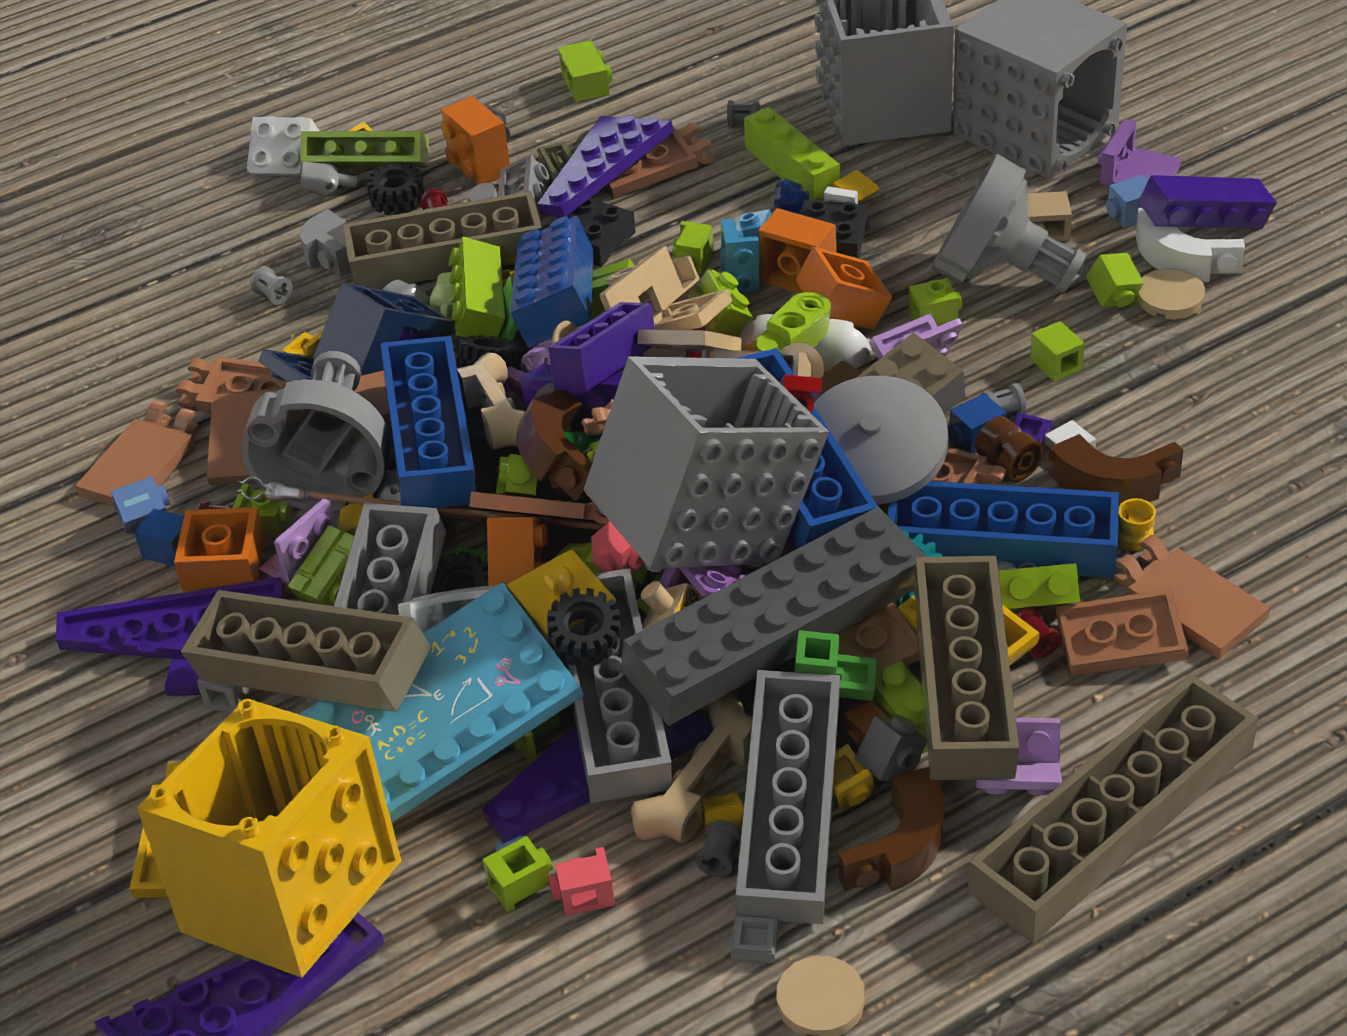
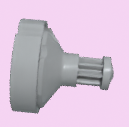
M996 154L954 222L931 268L961 284L965 277L972 279L1006 262L1024 272L1029 270L1054 284V289L1064 293L1068 287L1080 278L1087 253L1078 248L1073 250L1048 236V231L1030 221L1027 181L1023 179L1026 170Z
M340 351L322 353L314 360L311 369L312 380L304 379L286 382L285 388L278 390L276 393L265 392L251 409L241 442V455L244 466L250 477H256L262 480L264 484L280 483L283 484V487L299 488L306 491L305 498L282 497V499H277L287 505L309 511L321 501L320 499H311L309 497L310 491L364 497L368 494H373L381 483L390 448L389 431L377 409L364 397L354 392L359 385L362 375L361 367L354 358ZM253 479L262 490L275 497L276 485L265 487L261 485L258 479ZM331 501L333 511H339L346 506V502Z

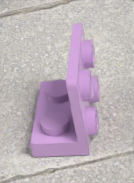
M323 498L275 540L277 553L259 568L262 580L281 577L284 592L292 596L295 595L287 587L328 525L337 528L331 501Z
M1016 718L1019 754L1015 779H976V788L985 789L987 793L998 795L1007 794L1010 792V789L1027 790L1032 795H1048L1062 783L1060 770V718Z

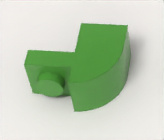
M798 631L794 672L840 675L839 697L873 701L877 658L838 654V634Z

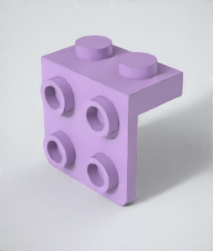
M928 314L872 337L869 344L879 360L914 332L946 357L949 354L948 350L952 343L958 339L957 335L963 327V323L958 318L937 326L931 314Z

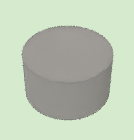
M481 183L470 190L468 197L471 202L498 197V194L493 184Z

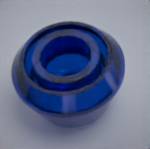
M788 178L781 179L777 182L775 188L774 209L779 208L801 214L804 200L809 201V191H804L803 185Z

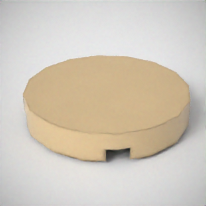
M1159 269L1142 277L1144 285L1136 298L1139 306L1150 315L1157 317V313L1165 315V319H1183L1196 314L1201 309V305L1204 303L1205 287L1202 281L1192 273L1180 269Z
M810 956L794 962L782 973L777 984V1010L783 1022L795 1033L802 1036H807V1034L840 1036L853 1028L862 1016L865 1005L864 983L858 972L845 961L831 956Z

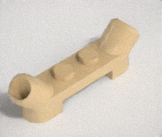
M486 353L473 365L457 368L462 400L467 409L480 405L483 408L481 409L485 437L492 451L508 446L518 447L516 431L525 411L515 409L512 398H506L503 383L508 378V369L505 361L495 353Z
M726 694L708 705V715L713 731L706 741H701L696 746L693 757L687 766L676 772L671 787L664 795L634 801L631 806V816L636 837L645 841L667 836L681 843H687L703 824L701 799L729 762L734 761L743 766L748 763L753 717L745 714L739 697Z

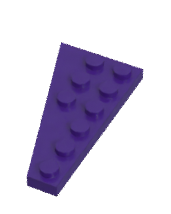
M632 115L623 117L600 116L538 202L540 214L556 217L569 215L674 132L672 121L658 120L657 117L634 118Z
M277 577L58 612L56 642L59 650L168 659L185 658L181 650L218 590L284 599L282 579Z
M699 710L670 726L662 719L671 760L696 748L699 742L706 741L713 731V727ZM576 724L482 808L485 821L503 844L520 835L524 836L590 802Z
M357 912L350 923L303 978L253 959L243 963L240 958L177 985L174 993L151 1003L147 998L133 1004V1011L112 1020L108 1015L94 1021V1024L102 1036H270L385 944L382 933Z

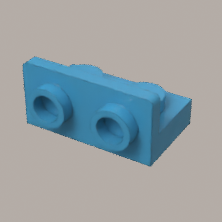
M734 218L721 219V273L728 272L739 282L737 286L739 293H756L759 291L758 237L744 238L743 232L737 231Z

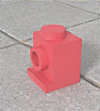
M604 847L595 848V856L574 858L567 862L555 864L556 875L548 876L553 901L562 900L565 917L615 906L612 879Z

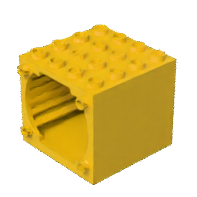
M247 698L239 702L237 708L158 787L154 788L149 796L137 807L180 932L303 978L350 923L357 912L362 909L402 862L369 736Z

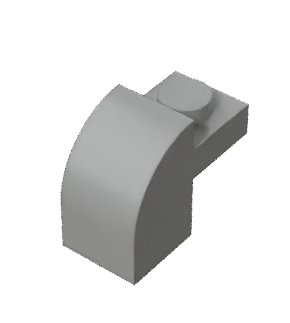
M329 209L317 214L304 223L300 230V239L306 264L311 270L322 265L325 269H329L339 277H342L351 272L343 224H347V221Z

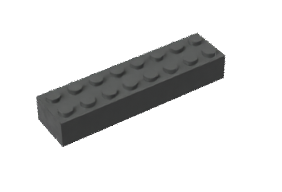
M876 507L625 639L621 671L665 723L670 726L757 678V670L769 671L795 657L799 630L836 634L913 592L916 557L927 556L879 507Z

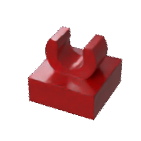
M784 374L779 383L798 401L803 402L805 408L812 413L814 401L821 394L822 378Z

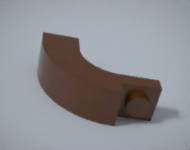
M552 381L538 390L519 421L516 431L517 446L524 462L540 481L550 477L577 502L586 496L584 487L592 463L571 444L563 431L567 430L582 403L569 394V391L554 390Z
M1078 434L1049 447L1048 474L1064 489L1119 492V506L1125 500L1132 498L1151 502L1159 499L1160 486L1162 484L1170 483L1180 477L1184 450L1176 442H1172L1139 457L1116 458L1099 452Z
M929 766L891 778V804L901 821L894 832L880 840L838 853L839 880L845 891L858 887H868L877 881L885 879L892 892L919 878L933 863L940 850L943 838L944 800L938 780H930Z

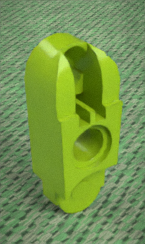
M803 292L793 296L767 320L766 330L755 340V351H766L774 348L781 351L793 343H806L815 348L828 332L831 302L825 296L814 292Z

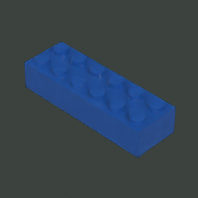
M577 215L569 219L567 216L558 218L550 224L549 228L538 231V229L531 230L525 233L521 240L518 241L510 314L528 348L552 338L556 326L563 321H570L577 327L591 321L593 247Z
M451 336L381 343L383 375L401 506L444 508L470 505L471 492H476L475 469Z
M777 348L737 357V359H756L778 382L781 381L784 374L794 375ZM815 407L811 414L829 431V434L789 533L797 548L878 507Z
M930 481L916 493L889 503L888 517L902 531L907 530L910 539H915L918 534H922L924 545L934 542L935 553H942L943 557L996 556L997 566H999V563L1008 564L1017 569L1025 563H1032L1037 567L1076 563L1078 576L1114 578L1118 545L1119 492ZM1024 565L1021 568H1032L1034 566Z

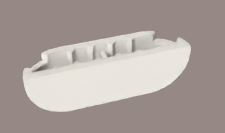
M774 314L758 315L756 320L744 327L739 336L742 338L741 351H743L745 345L755 341L766 330L767 320ZM829 319L828 332L815 347L822 357L824 371L830 370L840 361H844L855 368L865 364L872 353L869 336L866 338L862 333L854 329L852 322Z

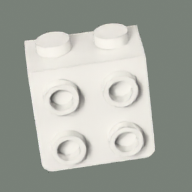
M253 117L247 171L251 175L300 176L302 165L301 131H319L313 120L305 117Z

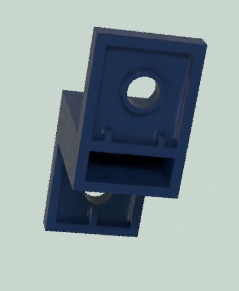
M342 282L313 357L263 349L258 362L270 369L269 374L276 379L287 382L304 379L312 380L311 369L315 358L328 351H340L350 355L357 361L361 367V376L383 371L381 343L398 341L402 330L412 332L413 328H417L419 331L431 336H435L436 332L451 334L455 322L414 296Z

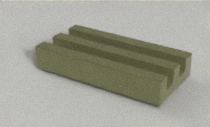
M566 141L537 148L538 158L546 167L552 183L558 176V173L547 153L550 154L560 172L564 164L557 151L561 150L567 162L573 155Z

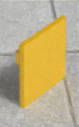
M572 549L506 585L515 600L547 638L548 610H551V604L555 599L560 602V595L564 592H567L569 597H573V589L580 588V594L586 595L587 588L594 589L595 597L601 591L606 594V602L612 598L616 603L614 596ZM577 619L572 621L569 624L568 629L574 627L575 625L583 622L586 619Z

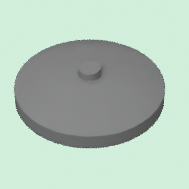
M891 376L859 377L834 386L814 402L817 412L876 504L894 502L916 493L936 476L944 463L948 450V429L945 415L937 401L927 391L914 383Z

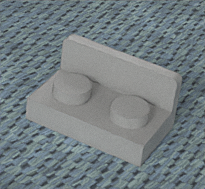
M530 154L500 169L498 197L532 191L537 212L540 214L538 202L547 191V181L549 180L546 167L542 163H538L533 155Z

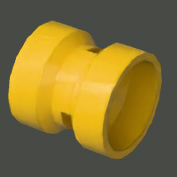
M1132 498L1120 504L1118 510V545L1130 551L1145 550L1140 544L1148 536L1154 535L1153 525L1155 524L1156 509L1150 502Z

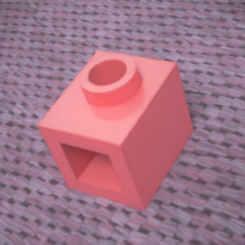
M610 521L591 537L593 564L602 572L630 568V572L633 573L635 570L641 569L645 564Z

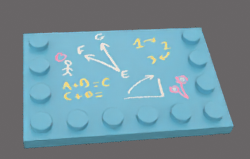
M503 582L423 633L431 649L397 712L320 700L300 713L302 716L369 736L391 822H394L584 696L581 687Z

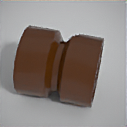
M1004 416L995 417L987 422L977 435L974 445L975 452L978 455L987 457L988 463L993 466L1004 467L1007 471L1005 476L1014 482H1020L1028 478L1037 469L1044 454L1043 445L1027 432H1022L1019 426Z

